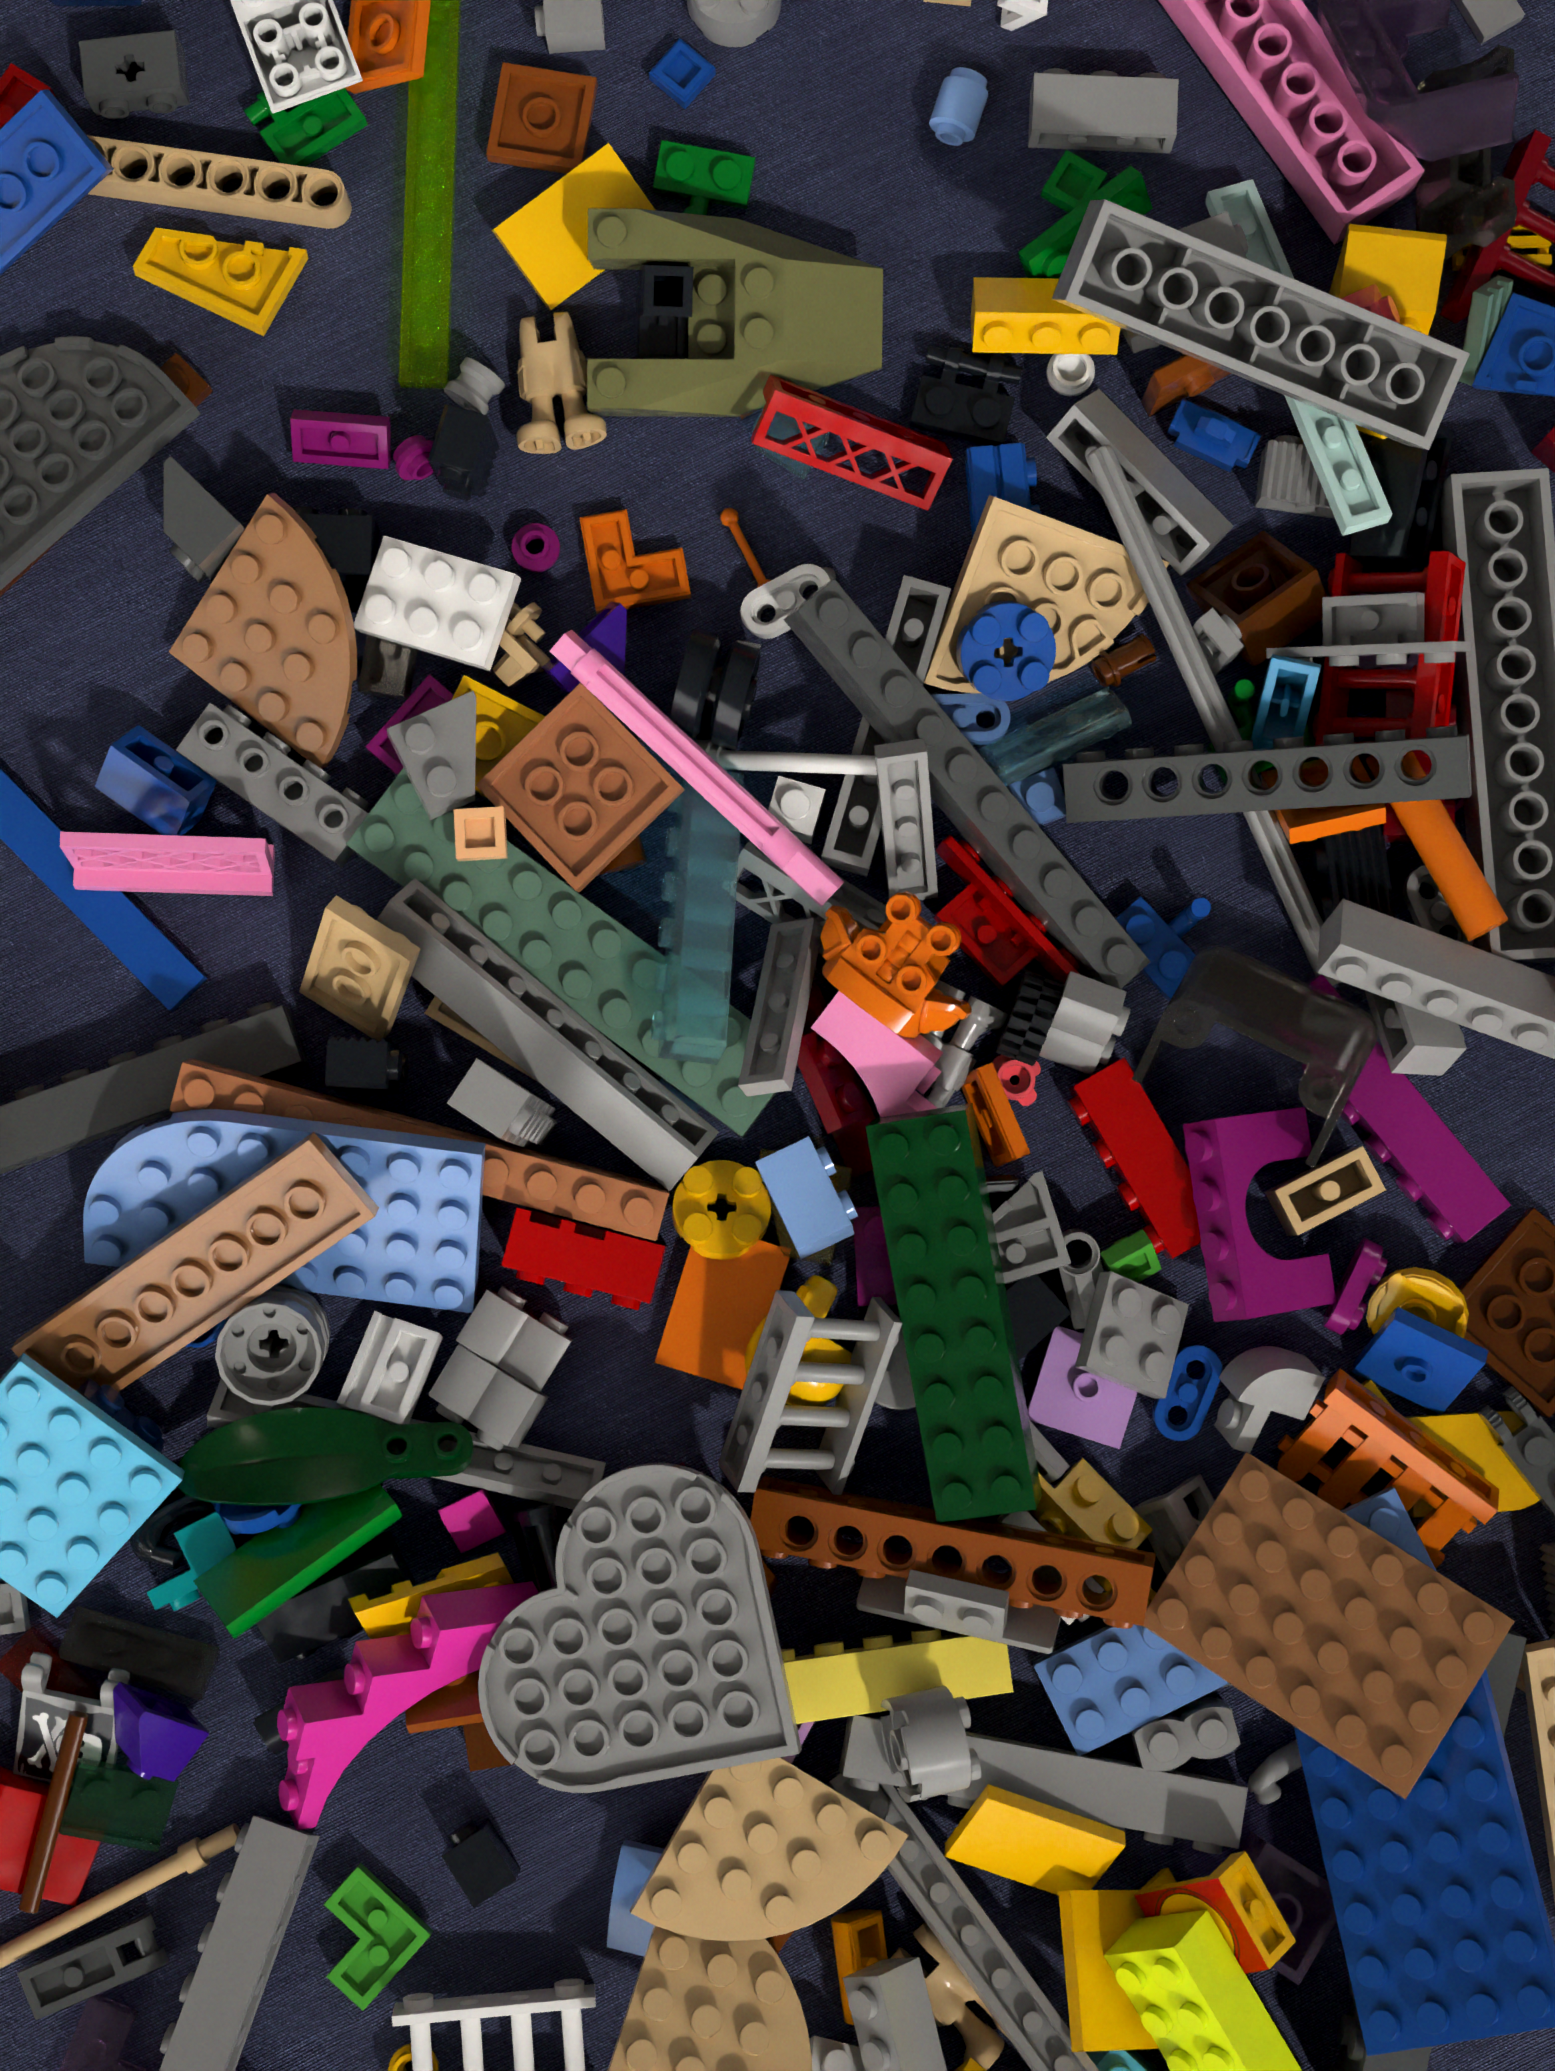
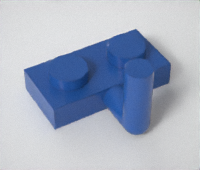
M1141 896L1116 918L1117 922L1150 960V963L1141 972L1168 1001L1177 996L1207 968L1181 940L1191 928L1210 913L1211 904L1205 898L1195 899L1168 924Z

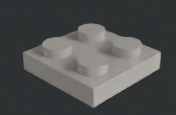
M1100 1272L1075 1367L1153 1399H1165L1189 1304L1114 1272Z

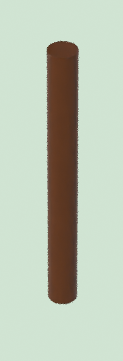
M69 1711L18 1907L19 1910L26 1913H37L41 1904L89 1717L88 1714L80 1711Z

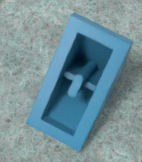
M1272 654L1264 677L1251 735L1253 748H1273V738L1303 736L1321 664Z

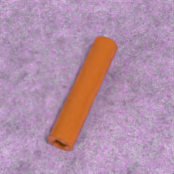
M1409 751L1403 760V766L1407 774L1415 778L1427 776L1413 751ZM1370 755L1366 762L1374 777L1377 778L1380 765L1378 760L1373 755ZM1441 800L1390 803L1467 940L1476 939L1508 920L1507 915Z

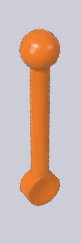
M725 508L720 514V521L723 525L730 528L758 583V588L771 580L766 579L737 523L739 520L738 512L733 508Z

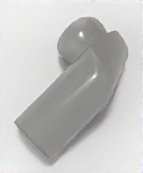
M1297 1739L1270 1754L1249 1776V1792H1254L1255 1799L1259 1804L1267 1805L1279 1799L1281 1788L1276 1781L1302 1766Z

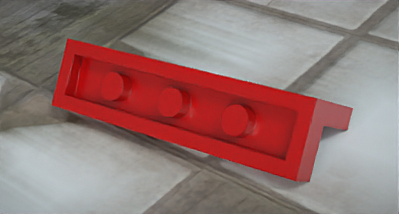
M769 376L763 389L766 404L750 438L752 444L929 511L953 460L946 443L779 377ZM776 411L795 418L801 433L784 440L767 435ZM803 422L815 427L806 430ZM831 432L841 437L846 450L829 457H824L815 453L810 440ZM847 439L857 442L859 444L850 447ZM805 442L808 450L798 447L796 445ZM872 449L883 452L889 467L872 474L859 470L855 456ZM891 456L901 459L903 461L894 464ZM850 459L852 467L842 464L841 462ZM916 466L932 471L922 494L903 487L898 474ZM894 476L896 484L885 479Z

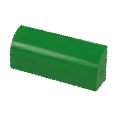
M380 1484L354 1495L302 1504L300 1506L301 1515L294 1524L287 1528L274 1527L260 1532L193 1581L234 1640L402 1518L397 1504Z

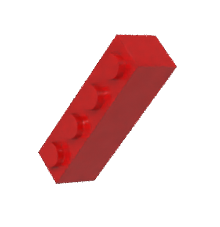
M1124 1057L1069 1088L1073 1098L1068 1100L1067 1103L1074 1117L1081 1126L1087 1123L1090 1125L1098 1139L1092 1143L1097 1157L1106 1169L1111 1166L1114 1167L1122 1181L1121 1184L1116 1186L1117 1191L1130 1212L1138 1209L1147 1225L1142 1229L1151 1240L1156 1254L1162 1252L1165 1258L1173 1259L1201 1243L1196 1206L1193 1200L1190 1169L1126 1058Z

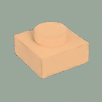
M503 806L453 809L456 859L458 861L508 858L506 813Z

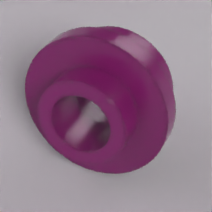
M415 435L404 440L396 448L393 454V459L396 462L395 470L403 480H422L433 473L431 464L428 461L433 441L426 440L422 435Z
M532 523L525 525L517 531L512 540L513 557L517 564L527 571H545L551 568L559 557V539L556 533L544 524ZM539 539L543 541L544 549L538 554L529 553L527 545L531 540Z

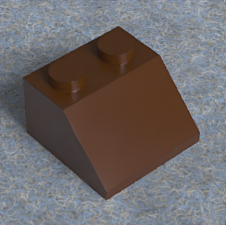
M1264 530L1186 585L1188 592L1204 614L1214 608L1219 616L1225 614L1234 621L1242 634L1239 640L1244 645L1238 655L1253 667L1267 659L1266 648H1282L1322 620V597H1327L1316 568Z

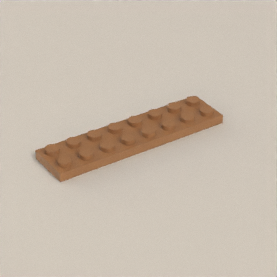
M312 1132L16 1340L11 1350L18 1357L25 1353L75 1391L88 1378H91L99 1386L107 1384L119 1392L374 1218L379 1207L315 1132Z

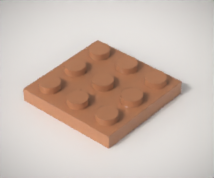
M581 683L476 784L478 789L496 807L503 806L505 808L506 818L567 883L579 893L685 790L607 707Z

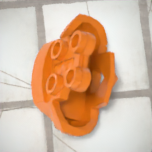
M908 891L898 892L889 898L886 904V915L888 918L878 930L868 927L860 930L859 925L845 907L832 905L825 913L828 918L820 936L824 948L822 956L826 960L822 967V973L841 993L895 1033L912 1039L918 1037L920 1033L929 1034L932 1031H945L955 1025L960 1019L968 1018L972 1012L968 1002L953 996L944 995L940 990L934 988L950 962L947 955L955 952L962 941L961 933L954 924L941 922L932 926L919 916L921 912L920 900L915 894Z

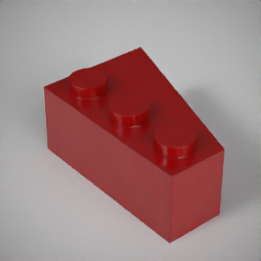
M517 1207L501 1266L517 1270L515 1278L540 1285H544L545 1278L565 1282L563 1291L591 1298L593 1290L612 1294L610 1302L612 1304L639 1310L641 1302L650 1304L653 1301L667 1246Z

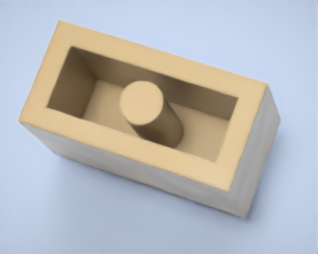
M1359 1146L1350 1148L1267 1190L1265 1194L1287 1236H1298L1386 1191L1365 1148Z

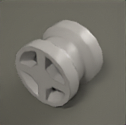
M465 357L460 364L461 373L456 380L447 383L444 392L462 408L486 415L489 410V400L493 395L500 394L505 384L486 366L472 358Z

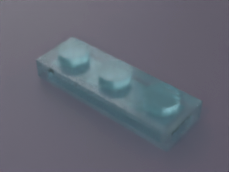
M1108 686L979 749V752L1004 785L1008 786L1014 782L1024 780L1029 775L1057 761L1065 760L1072 754L1100 740L1112 737L1115 733L1131 726L1132 721L1128 709Z

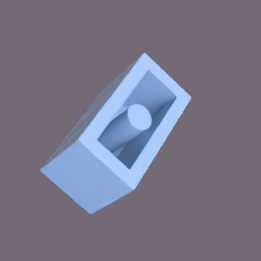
M808 1136L755 1162L801 1260L854 1235L850 1220L858 1217L857 1212L846 1190L839 1193L836 1192L829 1176L837 1172L824 1146L815 1149Z

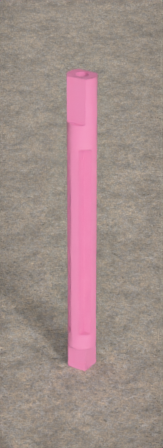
M573 630L564 633L552 647L550 652L571 671V674L684 778L819 906L822 907L845 881L595 648L592 649Z

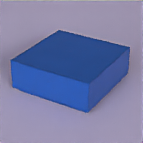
M679 38L648 74L651 82L686 109L716 75V68Z

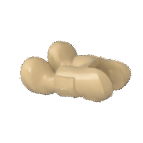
M567 311L553 312L555 324V340L541 342L535 316L521 318L519 340L521 359L518 361L517 367L519 394L523 400L532 404V420L518 429L516 440L519 449L527 453L551 454L561 450L560 435L556 425L552 400L556 396L562 398L565 417L564 433L568 448L572 450L583 449L601 442L607 436L604 419L596 414H589L582 396L587 393V360L579 349L574 325Z
M923 1923L913 1934L925 1948L926 1952L939 1963L930 1974L922 1967L935 2023L939 2027L949 2026L953 2023L962 2035L966 2045L963 2062L971 2057L987 2071L1000 2056L1004 2048V2039L990 2026L982 2022L965 2003L975 2000L993 2019L997 2028L1006 2037L1007 2035L927 1923ZM899 1947L890 1959L911 1958L912 1956Z

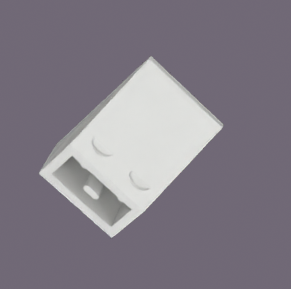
M230 0L272 114L363 81L333 0Z

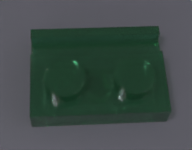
M79 1757L59 1834L158 1852L163 1830L165 1831L178 1786V1779L176 1778L174 1782L153 1776L150 1780H147L134 1773L129 1767Z

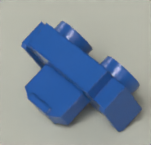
M1182 399L1167 431L1168 434L1177 438L1174 447L1228 472H1231L1234 465L1244 469L1247 467L1262 436L1241 426L1237 421L1206 407H1200L1185 399Z

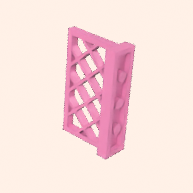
M60 831V848L74 868L73 886L76 890L273 896L275 847L272 844H267L266 838Z

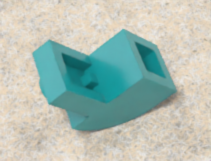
M217 1511L174 1533L191 1569L147 1592L155 1610L170 1603L174 1612L201 1598L197 1590L198 1587L193 1581L245 1544L242 1534L234 1535L229 1532Z

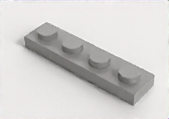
M925 739L874 745L888 896L891 898L898 892L908 891L915 894L919 900L937 898L938 888L930 781Z
M815 917L772 924L770 927L738 1086L746 1096L792 1090L821 941L822 927Z

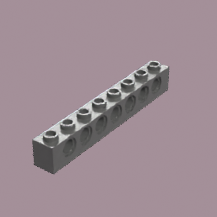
M1457 725L1427 727L1426 737L1406 738L1405 729L1374 731L1375 741L1354 742V733H1337L1323 735L1324 744L1304 745L1303 736L1273 738V748L1253 749V740L1223 742V751L1204 752L1203 743L1174 745V755L1161 756L1154 755V747L1124 749L1125 758L1106 759L1105 750L1077 752L1075 762L1063 764L1067 823L1470 798L1472 786L1469 734L1457 735ZM1421 750L1430 757L1432 766L1427 776L1415 778L1407 774L1403 766V760L1409 751ZM1367 753L1373 755L1378 760L1380 771L1375 780L1363 781L1355 776L1352 765L1357 755ZM1318 757L1327 764L1329 773L1323 784H1311L1304 778L1302 766L1307 758ZM1258 761H1269L1276 767L1278 778L1273 787L1264 788L1254 781L1252 770ZM1209 764L1220 765L1227 773V784L1222 791L1209 789L1203 781L1204 770ZM1161 767L1171 769L1177 776L1178 785L1172 794L1161 793L1155 786L1154 776ZM1111 771L1123 773L1128 780V791L1122 798L1111 795L1106 788V778Z

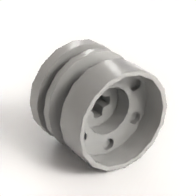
M274 1285L233 1313L220 1332L215 1353L220 1377L234 1394L250 1403L274 1406L293 1401L309 1389L319 1373L328 1352L331 1331L326 1312L313 1296L303 1290L289 1285ZM271 1330H278L279 1337L286 1339L283 1346H276L274 1338H268Z

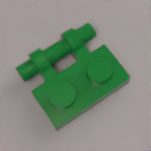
M345 88L304 102L288 113L282 110L274 114L270 110L264 91H261L256 95L258 100L243 109L254 127L268 117L273 120L272 124L259 133L279 163L305 167L368 125L365 116Z

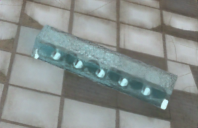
M728 772L743 786L744 774ZM681 777L679 784L685 790L668 806V811L676 812L675 827L668 828L665 842V856L673 858L672 872H665L662 884L661 899L662 901L669 902L668 917L661 918L658 933V946L666 947L665 963H658L654 989L655 993H662L661 1010L655 1009L651 1039L659 1040L658 1058L717 1065L726 1049L740 831Z

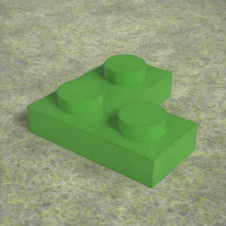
M360 1862L331 1894L324 1905L359 1937L356 1943L329 1971L326 1977L364 2011L426 1942L434 1930Z

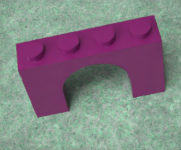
M1305 1107L1183 1124L1185 1150L1189 1161L1193 1200L1196 1206L1201 1250L1204 1256L1209 1287V1301L1212 1306L1214 1322L1252 1319L1337 1303L1329 1254L1282 1260L1274 1258L1257 1244L1251 1234L1246 1218L1245 1202L1247 1190L1253 1176L1261 1167L1274 1161L1313 1156Z

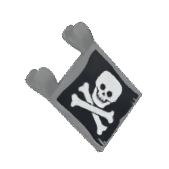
M33 1652L30 1657V1663H26L21 1675L23 1693L13 1774L51 1782L69 1711H80L88 1714L89 1717L71 1786L110 1794L114 1784L118 1744L115 1741L113 1689L119 1682L129 1685L130 1673L112 1668L109 1672L108 1680H105L101 1686L100 1700L46 1689L52 1657L48 1654Z

